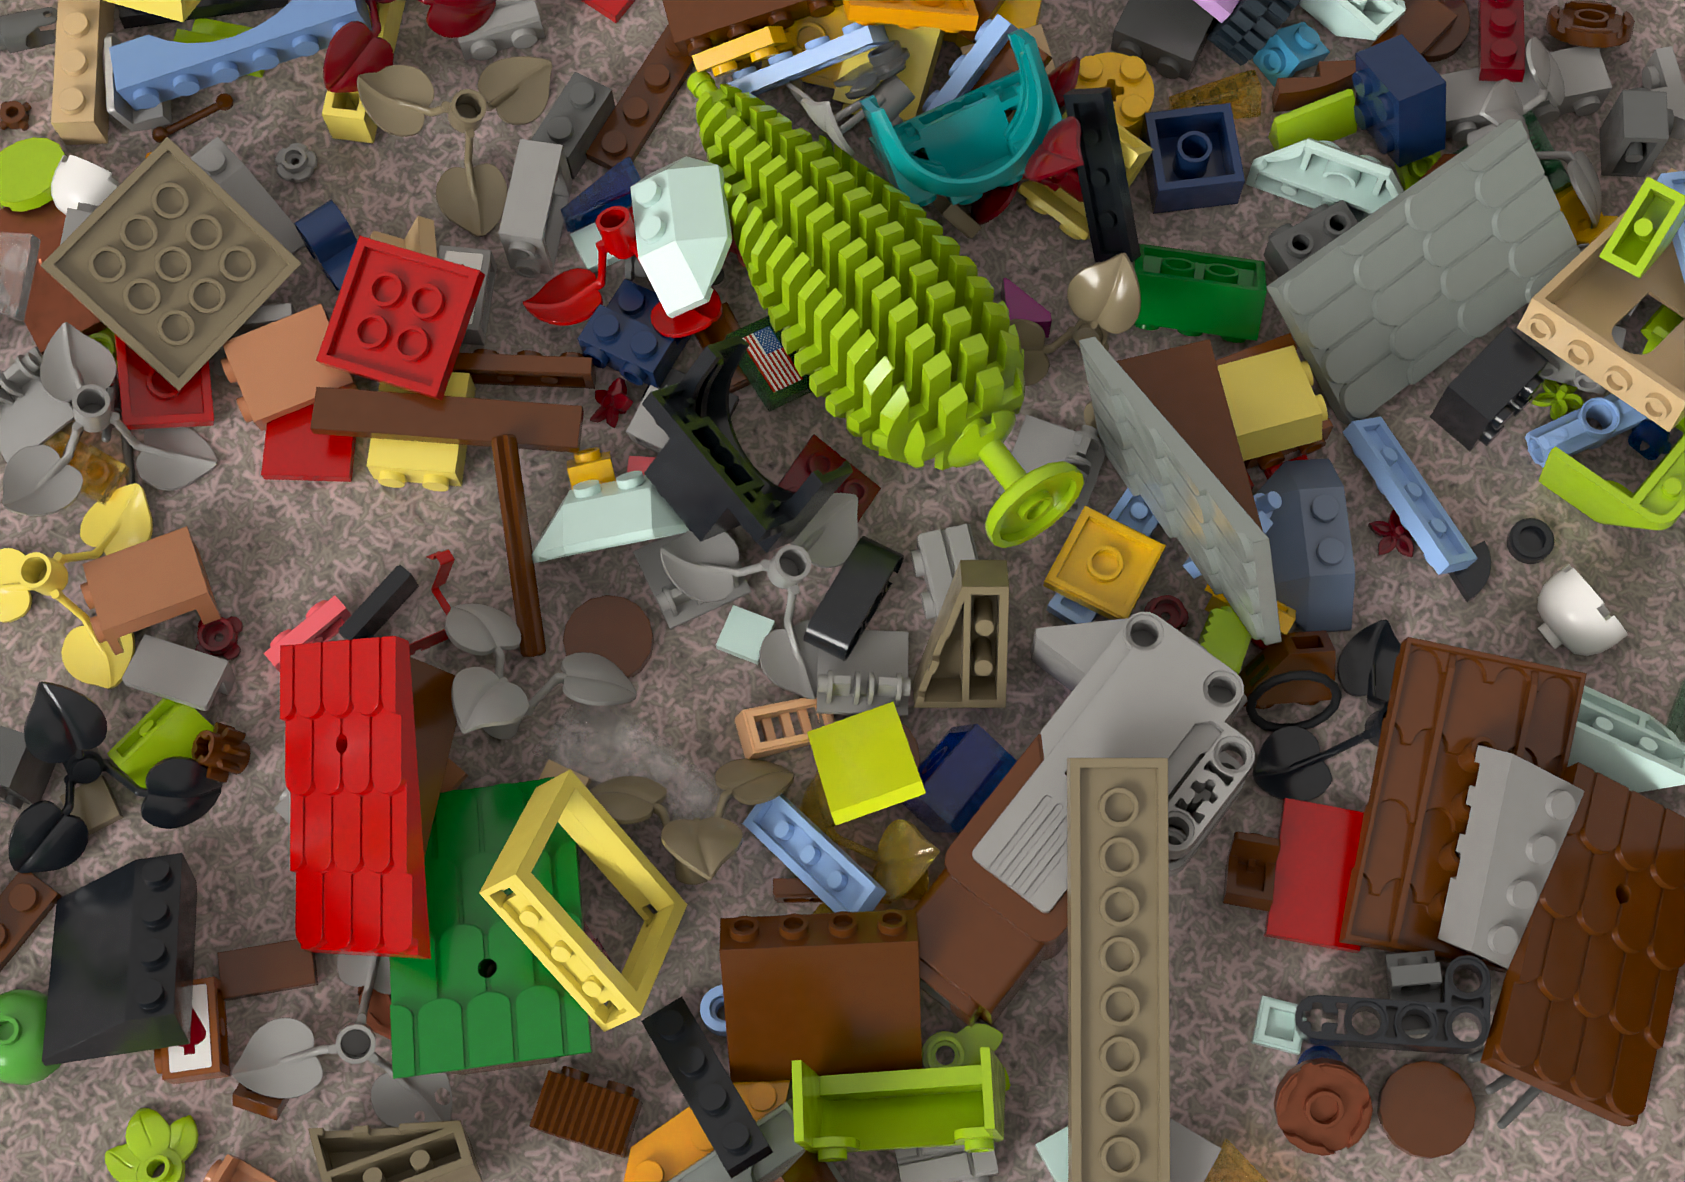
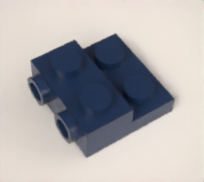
M624 279L607 307L599 304L577 339L583 357L592 358L594 366L602 369L608 366L619 371L626 380L635 385L641 386L645 383L659 389L692 335L670 338L659 334L652 326L650 317L652 309L660 302L656 292Z

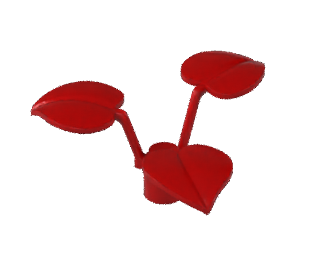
M612 206L603 210L596 218V226L602 237V240L596 242L598 249V277L596 278L592 271L582 268L570 269L560 273L548 281L533 297L523 301L525 309L530 314L549 324L568 326L587 320L593 315L599 304L603 305V298L598 290L602 289L606 284L607 253L618 259H628L634 255L638 259L632 206L629 209L623 206ZM711 286L713 292L709 302L674 318L666 314L661 302H659L651 311L652 326L659 334L670 338H681L700 332L711 326L713 322H716L722 314V302L718 293Z

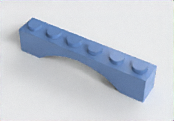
M291 0L268 20L234 37L213 42L181 43L167 41L148 34L109 47L116 91L135 111L156 107L159 103L180 96L193 95L201 89L219 83H229L235 81L238 77L259 70L272 69L280 63L301 56L314 55L319 50L328 48L335 33L351 21H360L371 30L372 26L365 0Z

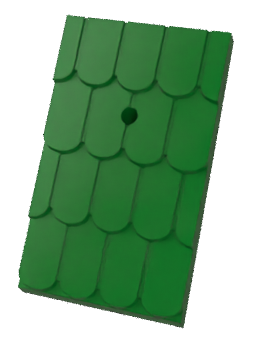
M555 777L440 793L424 858L431 959L389 957L393 1079L445 1072L467 1075L556 1063V1057L593 1052L590 1016L479 894L535 788ZM557 822L531 873L584 931L578 844ZM510 888L503 891L506 895L513 893ZM495 962L497 966L496 972L493 976L487 978L488 967Z

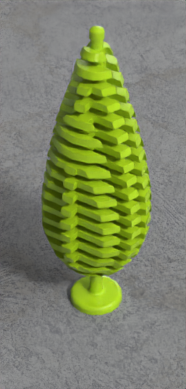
M695 71L687 80V87L694 97L698 99L695 111L696 120L700 127L699 136L706 152L707 161L717 164L723 169L725 182L723 189L728 204L733 238L763 310L768 308L770 323L775 332L783 329L781 332V342L786 354L788 355L794 351L798 352L794 354L795 368L801 377L810 375L809 387L817 398L820 396L825 397L826 410L835 418H846V429L854 437H862V444L871 450L879 451V456L909 464L914 468L924 467L925 461L935 458L934 468L940 470L951 467H967L982 461L1005 490L991 507L985 521L987 536L995 546L1007 548L1020 545L1052 526L1070 509L1079 497L1084 485L1083 474L1075 465L1066 461L1047 463L1027 473L1004 445V441L1014 428L1016 422L1015 414H1019L1024 401L1026 386L1023 373L1024 349H1021L1015 324L1010 326L1009 310L1005 302H993L994 288L988 279L978 276L977 266L971 258L960 256V245L952 237L943 236V227L935 220L926 218L927 212L919 205L911 203L910 197L903 191L876 175L874 171L854 159L853 156L847 154L835 143L833 150L831 141L820 134L819 141L816 142L813 141L812 134L800 127L792 130V121L779 112L777 113V109L771 105H766L764 101L749 92H742L737 87L728 84H720L718 89L715 85V80L707 71Z

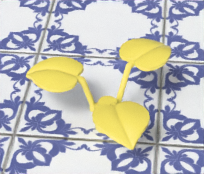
M137 483L120 487L101 498L88 510L81 523L80 537L87 545L96 547L92 551L71 554L56 552L53 558H50L39 552L25 555L13 548L0 549V622H13L28 613L32 605L30 590L58 600L84 624V626L71 630L63 642L61 654L65 668L79 681L106 689H112L121 683L122 677L135 653L134 633L120 637L124 653L118 655L113 653L107 641L99 643L93 631L90 617L62 592L68 583V571L64 564L67 562L97 559L103 552L109 555L150 540L153 532V521L143 487Z

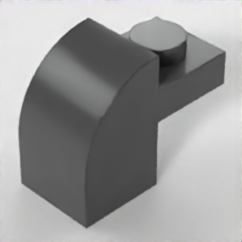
M1434 950L1385 955L1389 999L1441 1003L1439 990L1442 983L1440 962L1435 961ZM1413 1014L1408 1015L1402 1020V1029L1408 1036L1423 1035L1429 1033V1024L1422 1016Z

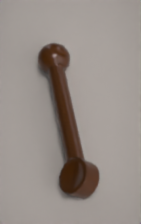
M227 93L220 94L216 98V103L165 128L161 126L153 129L152 138L156 142L162 143L166 137L169 138V135L219 110H229L233 106V99Z

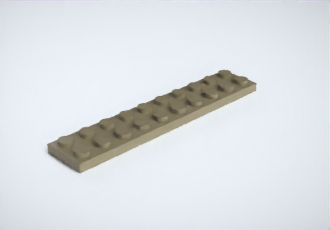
M1067 758L1068 1182H1170L1168 758Z

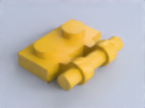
M767 26L692 55L697 72H713L714 77H719L750 67L752 63L769 59L772 56L797 46V40L791 30L784 32L782 26Z

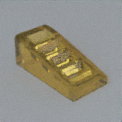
M1249 70L1169 96V106L1171 110L1231 103L1233 119L1261 116L1262 87L1255 70Z

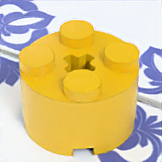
M1114 52L1100 53L1082 58L1080 60L1079 76L1075 89L1110 87L1117 123L1139 138L1144 115L1151 112L1154 99V84L1149 72L1146 70L1144 61L1137 56H1128Z

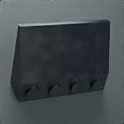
M183 853L134 860L57 899L42 1062L45 1066L190 1044L197 882Z

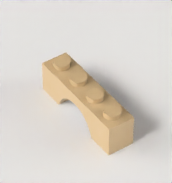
M58 0L51 124L65 145L108 144L109 113L106 107L102 58L104 38L108 33H113L114 3L103 0Z

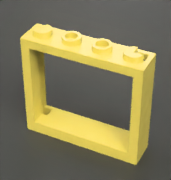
M571 769L535 788L479 892L604 1032L641 1015L687 907V903ZM557 822L644 920L621 973L531 873ZM510 888L513 893L506 895L503 891ZM651 904L657 913L653 914L647 905Z

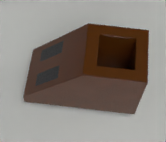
M1327 631L1293 632L1287 635L1281 633L1282 642L1269 644L1238 674L1244 684V694L1247 700L1248 696L1260 683L1272 676L1289 671L1310 670L1326 674L1335 681L1336 650ZM1293 680L1278 684L1264 692L1257 700L1256 708L1266 709L1275 704L1286 703L1315 705L1320 701L1331 700L1332 694L1330 689L1322 683L1311 680Z

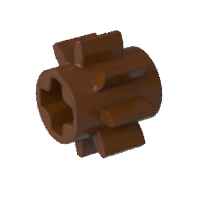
M216 722L213 732L204 730L195 738L191 751L192 759L207 768V778L226 783L229 773L234 775L240 774L249 763L250 747L248 743L243 741L246 733L235 730V727Z

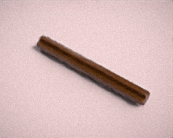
M513 434L497 435L492 437L491 444L516 624L521 633L520 653L523 657L541 656L546 652L535 566L532 560L533 552L517 438Z

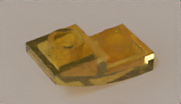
M60 430L46 441L44 445L53 448L61 458L70 435ZM80 441L72 460L68 464L79 470L82 474L83 486L80 494L103 505H106L130 470L128 466L92 445L87 446Z

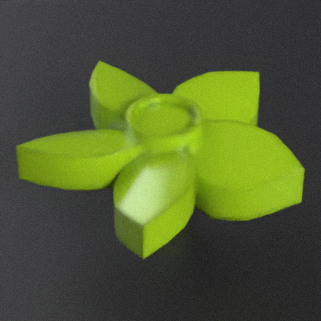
M1544 379L1542 387L1545 392L1538 394L1531 402V404L1540 407L1551 406L1550 416L1553 420L1564 416L1566 412L1571 413L1581 408L1584 404L1582 398L1574 394L1577 387L1564 383L1559 386L1556 381Z

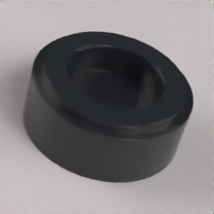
M1526 518L1518 521L1507 535V548L1510 554L1516 560L1525 564H1536L1543 561L1554 547L1552 530L1546 523L1535 518Z

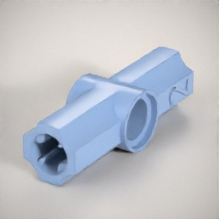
M1610 394L1603 398L1595 397L1589 399L1581 408L1528 432L1525 439L1528 452L1533 461L1543 468L1550 451L1555 446L1572 457L1584 450L1599 448L1608 439L1643 424L1650 419L1614 394ZM1586 418L1597 420L1601 424L1602 430L1591 427L1587 423Z

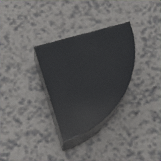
M1485 541L1471 547L1478 558L1467 569L1448 573L1466 602L1472 600L1482 590L1490 575L1491 556Z

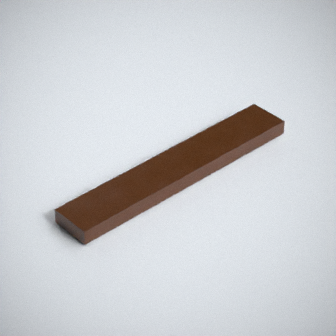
M316 387L310 429L313 434L492 447V437L513 434L517 438L518 449L579 453L584 410L583 406L453 396H444L441 401L421 394Z

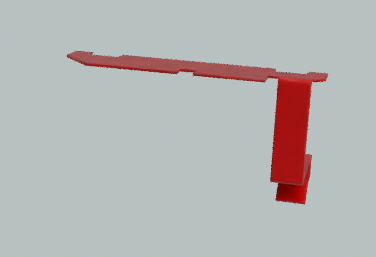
M449 549L426 556L431 560L437 559L440 563L431 591L446 615L450 612L451 607L439 587L446 583L455 560ZM445 629L410 643V656L414 655L419 649L423 651L447 640L448 636Z

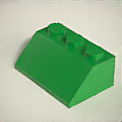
M1139 243L1141 256L1133 262L1141 294V309L1134 324L1136 327L1144 330H1157L1160 327L1177 329L1179 333L1192 337L1201 336L1203 333L1220 335L1222 339L1233 343H1242L1246 339L1257 341L1267 294L1265 261Z

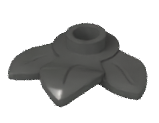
M898 40L889 41L878 46L868 54L870 62L853 69L835 81L834 84L836 87L852 86L850 91L845 93L846 97L850 100L863 97L873 91L881 80L888 79L904 70L910 53L907 48L901 47Z

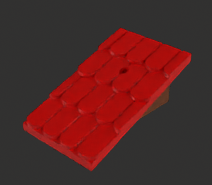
M398 636L280 645V719L285 721V783L291 792L290 871L296 873L295 933L298 942L301 944V949L313 953L431 959L424 858L457 724L451 700L452 684L456 675L410 657L409 641Z

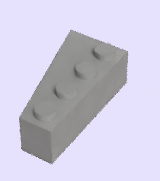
M1478 745L1474 761L1480 763L1476 785H1470L1466 805L1471 806L1466 834H1459L1456 852L1460 853V863L1457 876L1450 878L1438 939L1473 956L1508 969L1585 791L1512 753Z

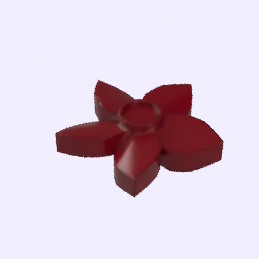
M619 377L614 380L609 386L608 391L595 390V399L601 404V407L595 411L590 421L598 423L606 419L609 426L616 427L619 414H625L633 404L632 399L626 396L627 386L624 379Z
M1394 509L1389 514L1388 523L1374 521L1368 524L1375 534L1383 537L1378 544V556L1388 554L1396 548L1402 555L1413 557L1414 545L1410 539L1413 537L1403 527Z

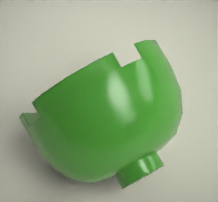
M14 989L0 994V1081L3 1083L29 1085L44 1080L61 1065L45 1066L42 1062L48 996L37 990Z

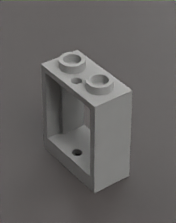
M520 139L498 234L510 269H515L517 274L524 277L537 278L540 276V273L553 275L573 183L563 145Z

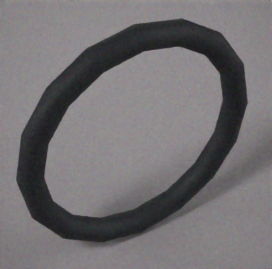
M1310 670L1289 671L1272 676L1260 683L1248 696L1246 712L1251 722L1263 730L1275 732L1287 726H1297L1307 730L1325 722L1337 711L1342 693L1338 683L1326 674ZM1293 680H1311L1322 683L1330 689L1332 694L1330 704L1323 712L1311 719L1297 723L1279 724L1266 721L1258 715L1255 709L1257 700L1264 692L1278 684Z

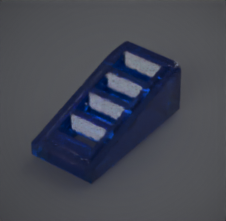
M630 156L615 165L561 209L567 232L570 231L572 233L596 222L597 216L609 207L623 206L628 208L632 206L630 187L640 181L641 178Z

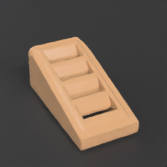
M804 697L742 710L736 716L735 724L745 758L758 759L810 745L807 732L811 731L812 727L807 709L815 707L816 710L817 698L807 699ZM797 712L803 734L795 735L789 713ZM822 714L824 725L835 722L833 714ZM771 718H779L784 738H776ZM756 722L761 724L765 742H760Z

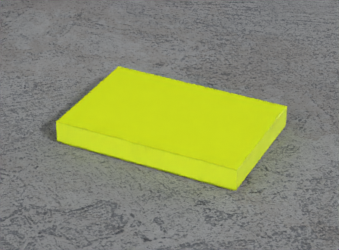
M894 701L807 732L835 825L851 821L926 793Z

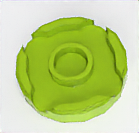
M33 137L17 141L0 152V207H10L12 211L24 212L39 208L53 200L51 196V182L62 156L66 155L58 143L48 138Z

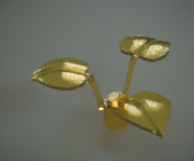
M817 770L815 777L810 781L804 792L799 810L835 843L879 862L874 867L872 878L887 892L878 904L890 905L892 901L900 898L920 900L928 889L929 873L927 869L940 853V850L925 839L915 825L902 819H896L888 825L880 839L878 852L839 835L834 828L836 825ZM822 903L813 914L835 912L825 903Z

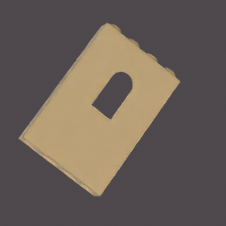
M1671 168L1667 173H1670V172H1678V171H1676L1675 169ZM1625 211L1532 297L1517 328L1657 425L1670 432L1685 417V283L1673 241H1671L1669 246L1641 279L1599 257L1626 213ZM1648 294L1684 318L1654 350L1647 354L1629 353L1620 348L1612 337V329Z

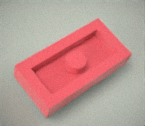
M335 595L328 601L322 600L310 608L306 614V619L293 630L287 629L278 634L270 643L271 648L263 654L280 672V645L327 642L339 633V628L347 621L351 614Z

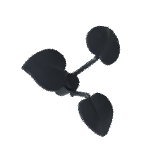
M1388 620L1375 622L1352 637L1342 650L1337 663V675L1342 689L1351 696H1367L1368 705L1379 709L1367 718L1365 731L1321 753L1316 737L1306 729L1297 726H1287L1273 732L1262 744L1252 773L1254 781L1263 791L1280 800L1285 798L1300 801L1312 800L1323 794L1332 781L1331 772L1324 760L1367 740L1378 747L1382 722L1387 713L1396 657L1400 653L1401 647Z
M41 681L37 686L34 702L25 721L24 740L29 752L37 759L48 763L63 764L67 773L64 777L66 785L65 804L61 810L53 802L46 800L38 801L20 814L13 825L9 837V861L14 871L19 873L54 871L75 862L85 851L89 835L84 820L78 816L70 815L74 808L75 785L77 783L88 784L94 782L102 772L109 773L135 795L145 797L140 810L143 819L153 826L165 829L186 826L205 815L219 798L222 784L219 781L207 778V768L196 760L175 756L165 758L149 770L145 780L146 788L138 786L115 768L109 759H102L97 746L106 738L107 721L99 706L78 691L59 684Z

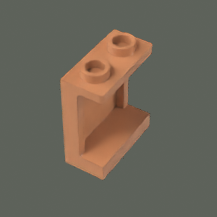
M321 303L227 340L223 345L227 357L220 359L229 382H238L243 396L237 398L236 401L246 423L253 421L261 431L266 430L267 422L314 404L316 387L359 390L353 374L322 365L316 361L330 321Z
M187 526L82 564L87 579L86 583L80 584L82 594L89 609L95 608L97 616L90 618L93 631L98 642L103 643L107 641L115 655L124 653L120 637L195 609L204 625L221 619L201 555Z

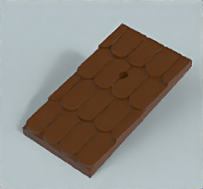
M1407 637L1401 642L1400 653L1397 655L1387 713L1382 722L1369 802L1365 806L1355 867L1351 871L1339 942L1395 953L1434 950L1435 960L1452 962L1459 956H1473L1438 939L1450 878L1457 876L1460 853L1456 852L1459 834H1466L1471 806L1466 805L1469 786H1475L1480 766V763L1474 762L1477 747L1481 745L1512 753L1563 779L1568 766L1587 673ZM1479 958L1486 964L1489 970L1507 972V968Z
M1577 762L1566 768L1563 780L1585 792L1511 964L1507 969L1480 1063L1610 1122L1628 1127L1637 1124L1638 1116L1645 1110L1657 1049L1663 1048L1678 971L1685 964V817L1668 808L1665 809L1664 806L1633 790L1630 791L1628 787L1599 772L1595 773L1593 769Z

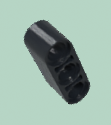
M862 536L813 614L805 631L804 641L846 661L891 587L892 583L889 582V579L893 572L898 574L904 560V555L866 536Z

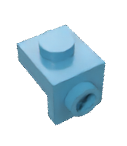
M1305 22L1278 29L1275 35L1269 38L1266 45L1253 57V62L1275 87L1278 78H1291L1296 71L1318 65V62L1324 61L1330 51L1320 41L1318 33Z

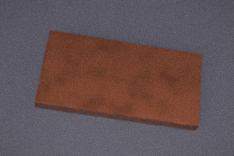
M53 200L39 208L24 212L12 211L10 207H4L0 210V276L42 355L55 332L65 322H68L87 336L107 328L104 323L41 267V264L60 246L66 215L56 207Z

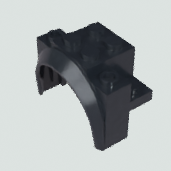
M736 336L707 345L679 383L652 391L643 401L642 405L654 418L656 424L670 438L644 474L700 542L741 525L751 535L753 540L768 553L793 542L837 488L851 475L853 470L850 463L846 460L838 469L822 475L819 470L813 471L797 492H793L772 483L754 467L738 442L729 410L731 380L749 347L747 341Z

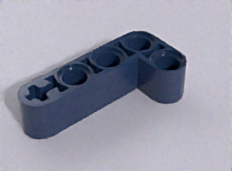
M329 200L296 221L294 225L311 256L317 259L329 281L337 291H340L357 244V239L339 208L332 200Z

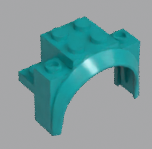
M1022 28L1007 34L1019 70L896 126H892L884 108L879 107L874 95L859 101L873 135L868 140L874 154L884 164L891 184L908 195L911 203L922 207L936 200L937 195L945 196L953 206L956 204L966 205L980 199L984 192L999 186H1009L1020 181L1031 155L1043 143L1048 131L1059 121L1063 120L1040 56L1036 39ZM1007 109L1016 110L1010 124L1004 112ZM919 149L922 158L915 156L914 151Z

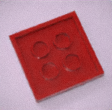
M359 235L316 361L328 367L442 401L485 274L474 268Z

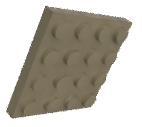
M166 137L41 264V267L179 391L302 263L171 139Z

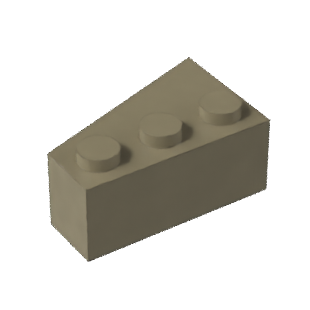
M960 560L914 676V708H1006L1009 615L1007 560Z
M460 1120L400 1123L399 1127L371 1129L369 1125L353 1126V1130L325 1131L324 1128H308L322 1182H483L472 1143Z

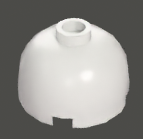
M63 155L51 182V196L56 207L66 215L67 208L77 209L78 202L99 206L120 183L111 177V172L73 155H69V157Z
M1570 564L1563 567L1544 584L1538 596L1537 609L1545 623L1539 626L1538 630L1554 649L1563 644L1574 654L1589 656L1604 652L1628 635L1614 615L1612 617L1609 615L1610 612L1605 607V603Z

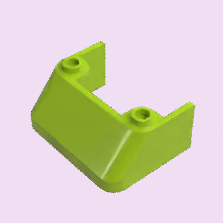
M1657 325L1651 332L1642 354L1650 353L1670 333ZM1685 417L1675 426L1683 432V435L1634 493L1618 482L1604 480L1556 446L1550 451L1538 481L1600 524L1647 530L1667 529L1685 511Z
M980 1047L981 1065L819 1076L802 1060L792 1061L794 1142L808 1152L818 1153V1161L820 1162L848 1160L847 1153L956 1145H964L965 1152L969 1153L994 1151V1142L1004 1140L1006 1089L1004 1066L991 1047Z

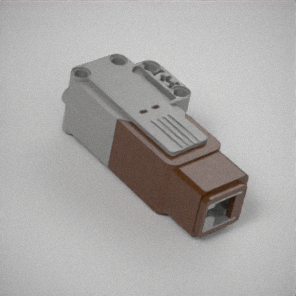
M1139 612L1127 619L1120 632L950 845L945 854L944 870L914 906L918 929L920 989L966 1025L972 1027L980 1018L992 1026L1042 960L1045 961L1055 957L1068 942L1067 758H1168L1169 859H1178L1175 862L1169 863V877L1181 872L1239 797L1245 779L1255 760V751L1252 743L1232 728L1235 716L1248 701L1244 694V684L1241 677L1211 655L1198 642L1185 636L1159 616L1151 612ZM1225 751L1237 752L1242 757L1244 765L1242 766ZM1189 812H1191V813L1195 812L1194 817H1192V816L1189 814ZM1181 829L1185 831L1186 836L1180 831Z

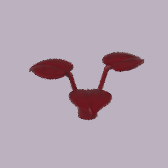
M365 0V3L369 6L372 20L371 30L360 21H351L335 33L329 43L323 66L324 85L328 91L332 93L358 92L357 78L360 74L377 73L385 67L393 65L394 53L390 43L378 37L381 33V23L377 4H387L395 0ZM418 0L425 5H430L426 17L428 27L438 35L447 38L463 37L478 30L490 18L496 6V0Z
M1078 56L1061 64L1047 75L1059 109L1065 105L1063 95L1076 87L1080 70V58ZM1066 117L1048 131L1043 143L1039 145L1038 149L1029 158L1021 180L1028 179L1046 185L1053 191L1061 188L1078 202H1083L1077 171L1078 166L1084 165L1080 149L1081 125L1075 117ZM1018 182L1005 187L999 186L984 192L980 199L972 203L971 215L979 225L991 221L1008 207L1015 196Z

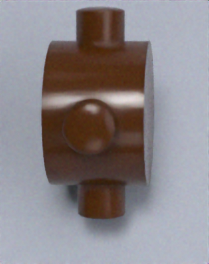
M18 101L3 102L0 109V117L2 119L0 128L2 130L10 128L26 131L29 128L28 111L32 109L28 102L21 104Z

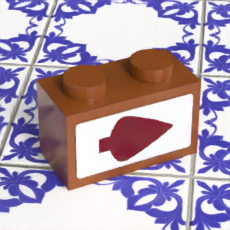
M215 977L193 979L190 1044L154 1049L155 1068L158 1074H162V1080L171 1084L230 1077L226 1001L221 998V980Z

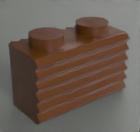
M567 1066L562 1067L560 1074L548 1070L529 1127L625 1158L643 1104L640 1099L633 1097L635 1089L611 1080L607 1081L605 1088L588 1083L590 1074Z

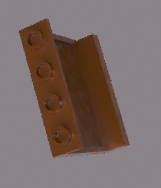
M888 909L885 911L865 912L840 911L822 914L793 913L778 916L720 918L719 951L730 1079L732 1083L792 1080V1061L802 1060L819 1076L922 1069L919 943L916 909Z

